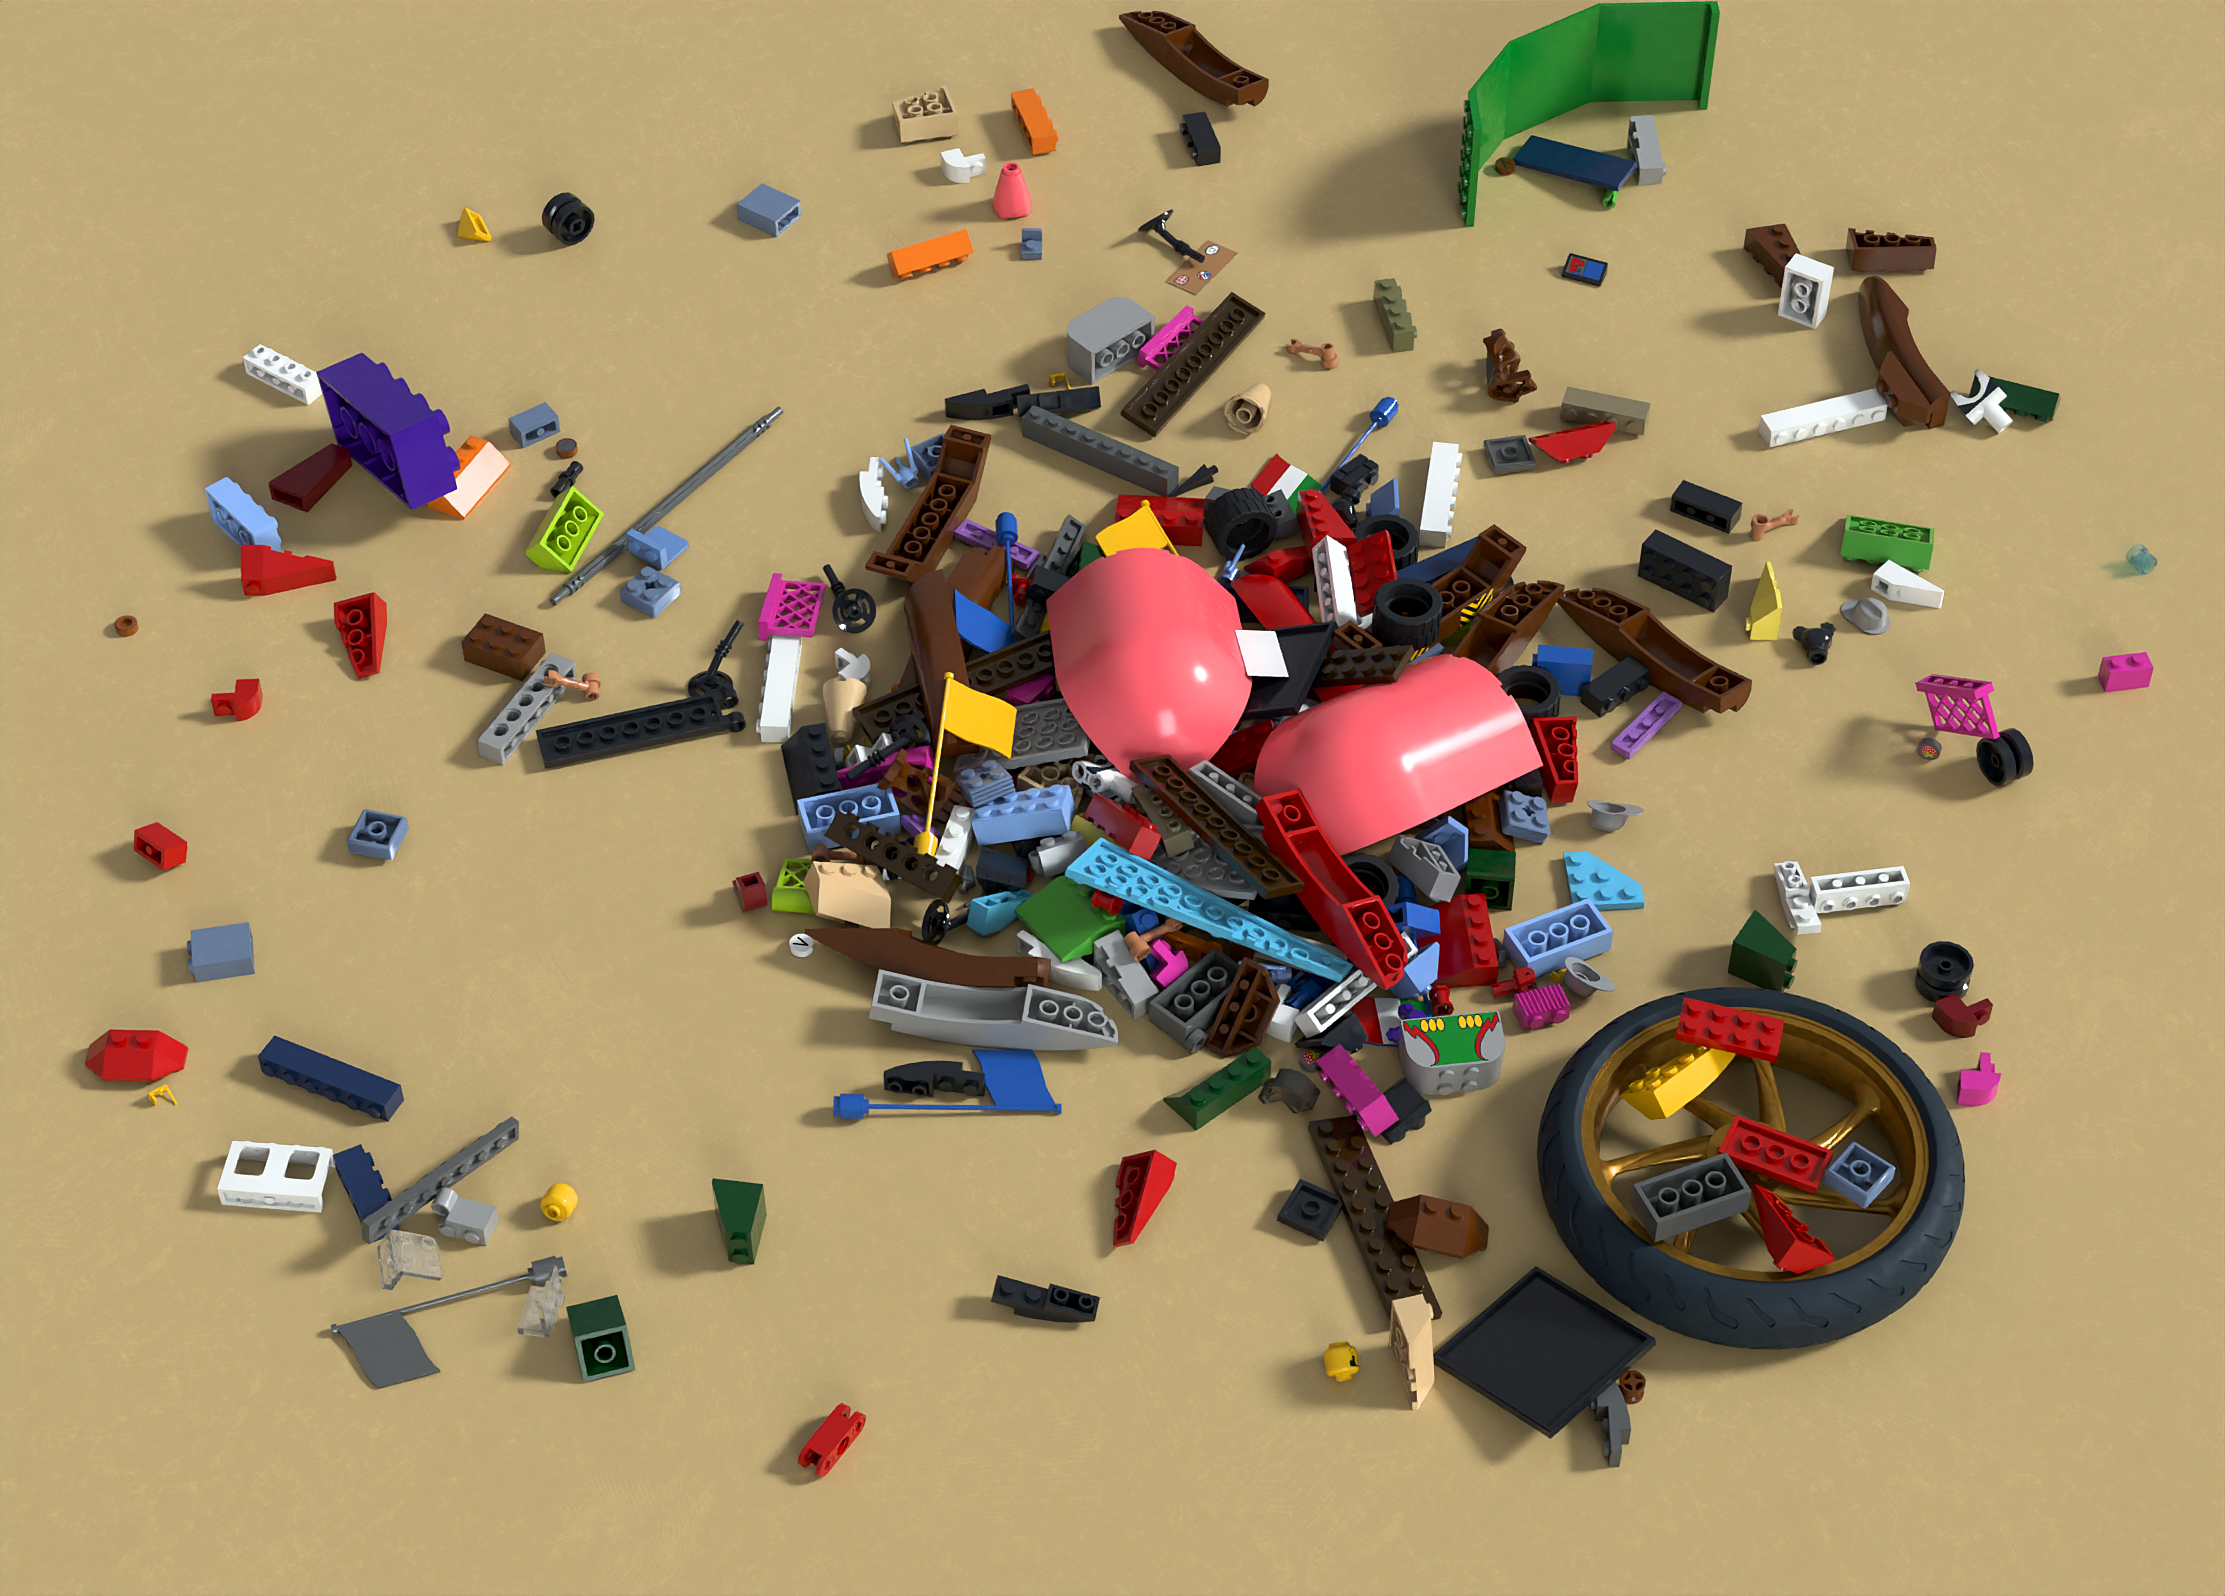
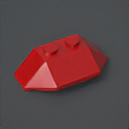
M1607 420L1529 437V442L1552 459L1558 460L1560 463H1569L1573 461V458L1587 459L1593 457L1594 453H1599L1617 425L1616 422Z
M110 1029L90 1044L85 1066L103 1081L153 1082L170 1075L174 1071L184 1069L189 1049L188 1046L159 1030Z

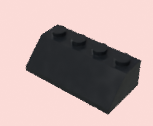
M825 723L802 726L781 745L796 815H798L797 800L841 791Z

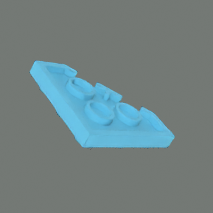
M1588 851L1563 852V863L1571 904L1589 898L1598 911L1644 908L1645 901L1640 883Z

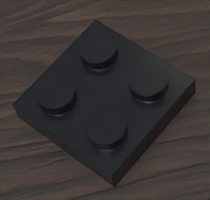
M1300 1179L1280 1210L1277 1221L1323 1242L1341 1213L1343 1204L1338 1195Z

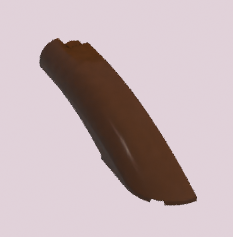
M1878 276L1867 277L1859 288V314L1864 338L1878 372L1887 353L1892 351L1932 406L1930 421L1925 425L1929 429L1943 426L1951 393L1920 354L1908 325V307L1884 279Z
M1537 580V583L1526 585L1525 582H1520L1508 587L1478 614L1477 620L1453 651L1452 656L1457 658L1466 657L1475 661L1490 671L1495 677L1506 668H1511L1548 617L1564 591L1565 585Z

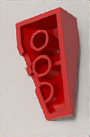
M241 545V582L244 595H271L335 581L337 576L334 561L309 555L303 558L291 555L292 551L285 550L282 553L271 550V546Z
M1306 545L1275 550L1244 566V570L1249 574L1273 576L1285 584L1315 569L1314 561L1310 560Z
M374 592L335 602L334 623L349 653L348 657L356 676L363 678L378 674L380 672L387 628L386 602Z
M1157 1150L1122 1157L1116 1179V1187L1119 1188V1197L1115 1199V1206L1119 1208V1212L1114 1220L1113 1245L1116 1247L1134 1244L1174 1180L1177 1163Z
M1754 1184L1752 1190L1767 1251L1774 1259L1773 1264L1782 1271L1788 1269L1799 1274L1834 1261L1835 1257L1819 1238L1814 1240L1807 1233L1809 1227L1791 1216L1793 1211L1775 1193Z

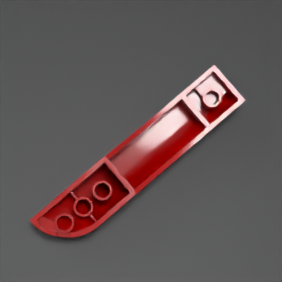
M1251 574L1240 577L1230 583V586L1264 630L1317 623L1288 586L1273 576ZM1331 643L1328 651H1337L1338 648ZM1360 685L1311 688V690L1321 702H1324Z
M1300 789L1262 797L1254 807L1265 827L1261 834L1270 851L1305 883L1303 892L1296 893L1303 905L1333 943L1367 977L1384 991L1396 985L1405 974L1403 968L1408 963V954L1405 942L1380 896H1375L1357 878L1334 849Z

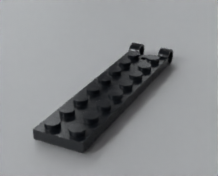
M725 688L709 694L536 730V735L546 769L728 729L736 733L746 727V722L743 714L738 711L722 715L720 706L725 709H731L739 702L735 689Z

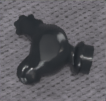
M1347 487L1341 494L1342 498L1336 499L1330 504L1346 525L1352 529L1358 524L1354 505L1359 504L1361 494L1356 489Z
M1828 622L1821 623V628L1808 629L1803 626H1797L1792 632L1793 638L1801 643L1803 649L1807 651L1810 663L1814 665L1823 664L1827 660L1832 637L1836 631L1834 625Z

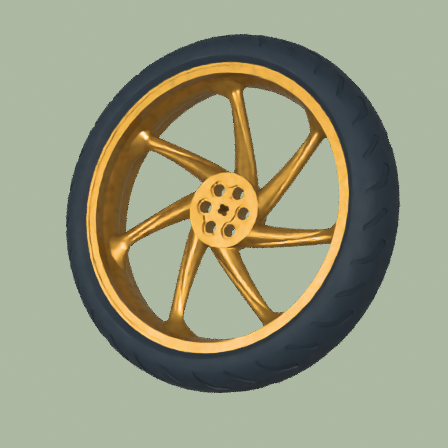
M1747 987L1698 989L1665 996L1624 1013L1596 1032L1566 1063L1550 1091L1538 1132L1537 1160L1543 1199L1558 1235L1584 1271L1613 1298L1649 1321L1690 1338L1718 1345L1775 1350L1801 1348L1838 1340L1878 1323L1903 1307L1930 1281L1954 1241L1963 1212L1965 1172L1961 1142L1945 1103L1922 1069L1910 1056L1903 1053L1898 1045L1881 1032L1868 1026L1865 1022L1827 1004L1786 992ZM1684 997L1784 1020L1776 1063L1736 1054L1731 1061L1754 1064L1759 1097V1121L1755 1122L1787 1133L1783 1109L1771 1066L1799 1073L1831 1088L1856 1106L1849 1114L1822 1133L1809 1139L1808 1142L1833 1150L1869 1118L1889 1143L1901 1171V1183L1892 1194L1885 1199H1874L1867 1208H1863L1839 1192L1818 1188L1816 1194H1812L1735 1165L1752 1191L1748 1210L1740 1214L1765 1242L1752 1187L1756 1184L1775 1193L1785 1204L1880 1214L1891 1217L1892 1220L1888 1228L1876 1239L1842 1259L1799 1274L1792 1271L1761 1272L1741 1270L1714 1264L1689 1254L1700 1227L1676 1235L1673 1246L1663 1240L1654 1243L1646 1228L1631 1216L1611 1190L1616 1175L1654 1166L1699 1162L1717 1156L1718 1150L1736 1116L1714 1103L1696 1096L1682 1108L1715 1130L1714 1134L1667 1144L1608 1161H1603L1599 1157L1600 1139L1604 1123L1611 1110L1623 1099L1621 1094L1629 1089V1084L1646 1077L1645 1073L1650 1069L1661 1067L1696 1045L1675 1040Z

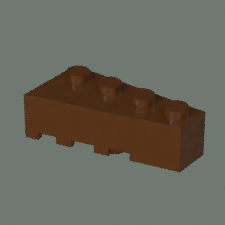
M1786 224L1746 229L1744 249L1753 254V259L1764 266V270L1768 275L1771 274L1775 277V282L1782 289L1786 265L1796 253L1801 255Z
M1848 228L1846 251L1852 271H1924L1934 269L1937 248L1933 237L1906 234L1903 238L1887 232V235H1876L1872 230H1866V233L1855 232L1856 229Z

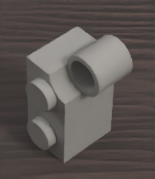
M1068 831L1061 837L1042 839L1040 841L1041 846L1036 847L1037 850L1030 852L1028 857L1033 873H1044L1046 878L1066 872V868L1080 857L1087 848L1081 831Z
M441 1188L431 1205L432 1210L441 1216L438 1222L439 1233L447 1237L460 1238L472 1244L478 1243L487 1246L499 1223L495 1206L458 1197L457 1193L449 1188Z

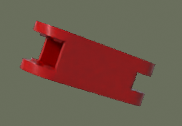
M840 1403L803 1447L798 1457V1464L802 1467H807L812 1463L816 1466V1475L820 1477L826 1476L862 1431L866 1422V1415L856 1411L849 1418L851 1413L850 1406Z

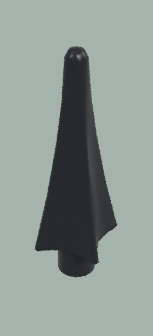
M1203 464L1187 481L1170 493L1168 497H1176L1197 487L1214 482L1213 475L1218 473V468L1215 465L1207 468Z

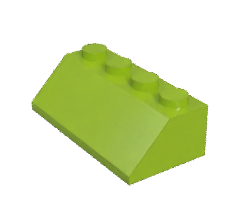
M571 486L557 495L524 554L540 568L571 573L604 513L574 486Z

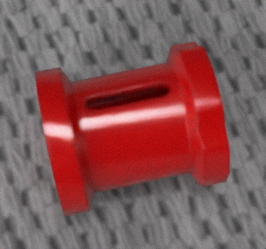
M1096 889L1091 903L1093 907H1101L1108 910L1109 914L1117 915L1123 906L1124 899Z
M1436 985L1429 990V998L1433 1001L1432 1013L1434 1016L1451 1015L1454 1011L1453 1004L1449 1000L1450 989L1448 986Z

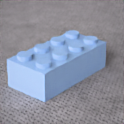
M225 477L204 488L212 521L239 547L241 545L271 546V550L282 552L280 547L282 541L276 529L278 528L277 521L273 516L269 517L263 507L257 505L249 494H245L236 482L233 483L228 477Z
M877 783L797 800L799 821L809 853L814 852V848L818 844H825L828 849L841 846L824 836L838 811L844 814L849 811L860 817L859 822L864 825L867 821L880 828L878 832L883 835L886 832L892 835L900 834V814L891 788L880 790L877 788L879 784ZM859 829L853 832L852 839L859 835Z
M1056 784L1048 788H1031L1027 791H1014L976 807L971 824L978 846L1064 834L1070 830L1076 806L1069 785L1061 786Z
M1588 898L1504 929L1503 946L1508 950L1510 959L1516 968H1531L1535 972V978L1565 967L1564 962L1568 957L1585 960L1611 950L1613 930Z

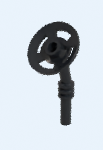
M1173 209L1162 213L1137 229L1139 232L1154 230L1155 233L1164 238L1181 255H1187L1199 263L1205 260L1204 255L1190 248V245L1182 240H1177L1165 230L1166 226L1164 223L1172 216Z
M825 565L823 571L831 584V590L836 598L832 608L835 623L839 628L849 633L865 631L872 625L876 617L874 599L869 593L861 589L852 588L846 590L843 583L838 580L831 565ZM856 594V598L850 600L847 595ZM864 598L867 600L869 604V613H867L866 605L862 601ZM859 603H860L861 606H862L863 612H861V608H860V606L858 605ZM838 608H840V614L844 620L843 623L839 619ZM861 618L865 620V623L862 625L851 627V622L858 621Z
M736 620L725 639L720 641V644L717 645L718 648H715L714 651L716 653L708 670L696 674L690 680L688 692L691 697L700 695L694 689L697 686L704 691V694L718 692L725 688H733V681L730 676L717 670L722 659L726 658L730 652L729 649H732L733 641L745 625L741 620ZM717 675H720L723 678H725L727 682H722Z
M911 714L897 717L892 722L889 730L893 743L880 751L876 750V754L873 752L872 756L868 755L867 760L846 773L848 779L852 781L868 769L876 768V764L880 765L881 761L885 762V758L894 752L900 751L901 748H904V750L910 748L909 746L915 743L914 747L927 745L931 747V733L926 723L919 717ZM906 721L905 725H902L897 730L895 729L899 723ZM914 724L921 730L923 738L918 737L917 732L913 729ZM902 729H906V732L900 734Z
M998 889L996 891H993L990 895L1002 893V891ZM942 899L934 900L928 906L923 918V940L937 946L947 931L967 923L970 908L967 909V913L950 920L947 903ZM940 906L944 907L943 912H938L937 909ZM936 936H940L938 940H933Z

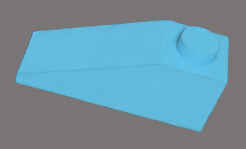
M1020 889L1018 891H1006L972 899L966 926L982 936H988L990 933L1001 931L1018 917L1015 914V909L1032 897L1033 894Z

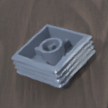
M944 433L910 447L915 466L928 481H930L936 470Z
M645 566L620 590L621 602L655 618L681 594L680 582L651 567Z
M994 760L985 761L981 767L976 769L963 770L960 773L961 775L955 778L959 785V791L973 807H978L1013 793L1016 790L1011 779L1012 776Z
M1504 790V793L1498 799L1503 834L1544 844L1548 835L1551 834L1546 801L1540 797L1534 798L1523 795L1518 791Z
M364 809L347 839L349 852L383 860H393L409 829L407 817Z
M1852 1142L1825 1170L1823 1182L1861 1207L1867 1208L1893 1180L1896 1168L1858 1143Z

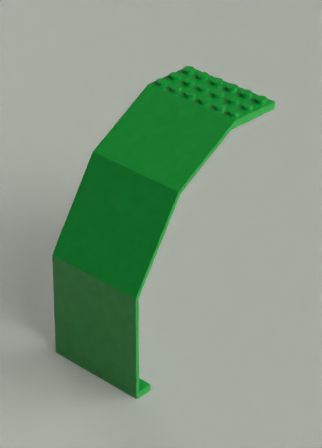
M1718 2L1598 3L1509 41L1468 91V100H1464V113H1466V116L1462 119V126L1465 130L1464 133H1461L1463 149H1460V161L1463 162L1462 165H1459L1461 181H1458L1457 190L1458 193H1461L1459 194V205L1461 206V218H1465L1466 227H1474L1478 172L1502 141L1589 102L1697 100L1699 110L1707 109L1720 17Z

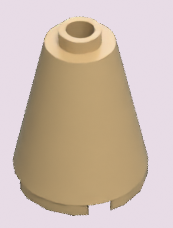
M1257 383L1232 397L1224 409V416L1229 421L1228 425L1236 432L1244 435L1258 432L1265 423L1271 398L1270 389L1265 384Z
M838 677L827 680L823 685V698L829 736L837 743H845L851 740L858 723L852 715V708L864 704L868 697L867 686L857 679L846 677V681H838Z

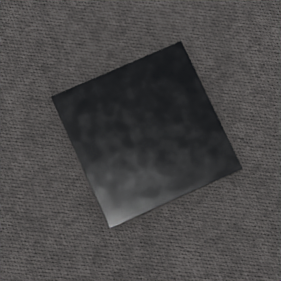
M1336 621L1257 630L1275 631L1289 677L1252 676L1249 699L1239 721L1298 715L1334 639V631L1339 628Z
M1535 1266L1433 1354L1434 1365L1551 1439L1656 1345V1340L1654 1337Z

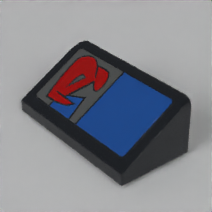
M1570 253L1566 260L1562 277L1601 287L1607 275L1608 263Z

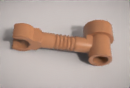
M1293 338L1291 339L1292 345L1286 344L1288 353L1304 352L1318 355L1321 358L1323 368L1330 369L1338 365L1337 354L1334 353L1333 344L1325 343L1320 348L1303 344L1298 339Z
M1788 509L1782 516L1769 520L1766 515L1755 514L1750 524L1752 528L1750 537L1754 540H1762L1765 531L1784 524L1795 525L1798 523L1800 515L1792 516L1793 509Z
M548 670L549 677L543 676L546 686H564L584 691L585 697L588 700L599 698L601 683L600 676L597 673L584 674L582 682L562 677L561 674L554 670Z
M825 844L816 845L811 856V864L813 861L847 860L857 861L864 865H873L871 861L854 852L828 850Z
M1170 917L1163 924L1140 936L1135 931L1127 934L1124 941L1130 948L1129 952L1134 960L1140 961L1151 952V948L1147 944L1148 942L1167 932L1177 931L1183 925L1181 921Z

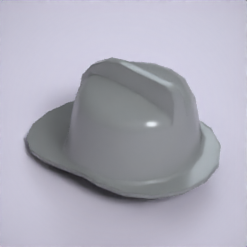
M1875 598L1852 599L1842 605V615L1864 632L1881 634L1889 629L1890 619L1887 615L1886 606L1880 600Z
M1589 800L1587 802L1588 806L1592 808L1591 825L1594 828L1613 832L1619 830L1624 826L1629 816H1637L1644 812L1641 807L1635 805L1610 803L1602 800Z
M1575 957L1565 959L1564 964L1567 970L1564 975V984L1576 995L1588 997L1597 990L1606 992L1615 990V984L1597 972L1588 963Z

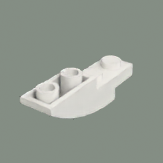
M870 457L869 472L860 471L861 504L866 519L876 532L881 533L882 524H886V511L884 509H888V496H884V487H882V482L879 481V479H883L884 468L880 466L879 457Z
M1798 862L1774 863L1777 887L1790 928H1795L1797 935L1821 933L1822 925L1809 898L1810 889Z
M1024 930L1016 935V947L1019 953L1025 957L1051 959L1049 980L1083 990L1099 991L1102 988V972L1097 967L1091 966L1082 960L1081 957L1061 962L1036 936L1030 935Z

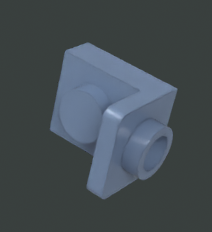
M1041 228L1022 229L1021 260H1042Z

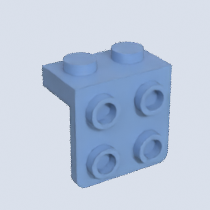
M660 526L653 527L645 535L634 529H630L626 533L628 552L661 570L689 547L687 540Z
M1449 815L1414 837V839L1440 845L1456 871L1462 870L1467 865L1468 828Z

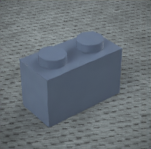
M546 402L508 418L510 433L522 448L560 432L558 415Z

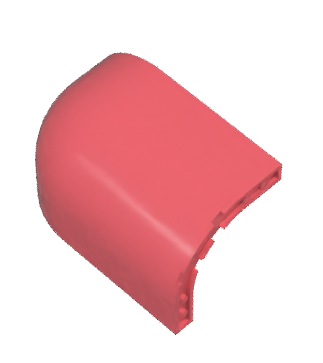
M1156 548L1125 549L1116 551V554L1105 558L1100 557L1086 565L1046 600L1056 678L1060 691L1072 714L1103 755L1124 776L1137 784H1142L1143 782L1129 769L1132 760L1169 754L1187 772H1189V768L1204 760L1209 761L1224 744L1238 723L1248 702L1252 686V676L1247 675L1235 630H1242L1235 597L1198 564L1184 556L1179 557L1170 554L1167 550Z
M1440 654L1407 665L1397 682L1360 685L1303 710L1298 715L1285 719L1270 733L1260 751L1255 770L1254 793L1260 797H1266L1300 789L1323 832L1337 853L1342 856L1432 819L1543 766V763L1520 708L1512 695L1507 696L1501 688L1502 683L1490 671L1475 661L1466 657L1457 658L1452 656V654Z

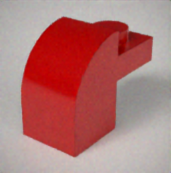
M238 679L236 680L235 693L212 694L211 703L214 715H235L237 722L247 720L256 715L261 708L263 697L260 680Z

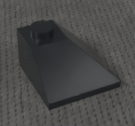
M1353 1013L1340 1016L1319 1034L1306 1038L1304 1035L1295 1043V1046L1302 1049L1316 1048L1320 1051L1329 1052L1341 1044L1347 1052L1353 1054L1363 1048L1362 1044L1369 1037L1357 1016Z

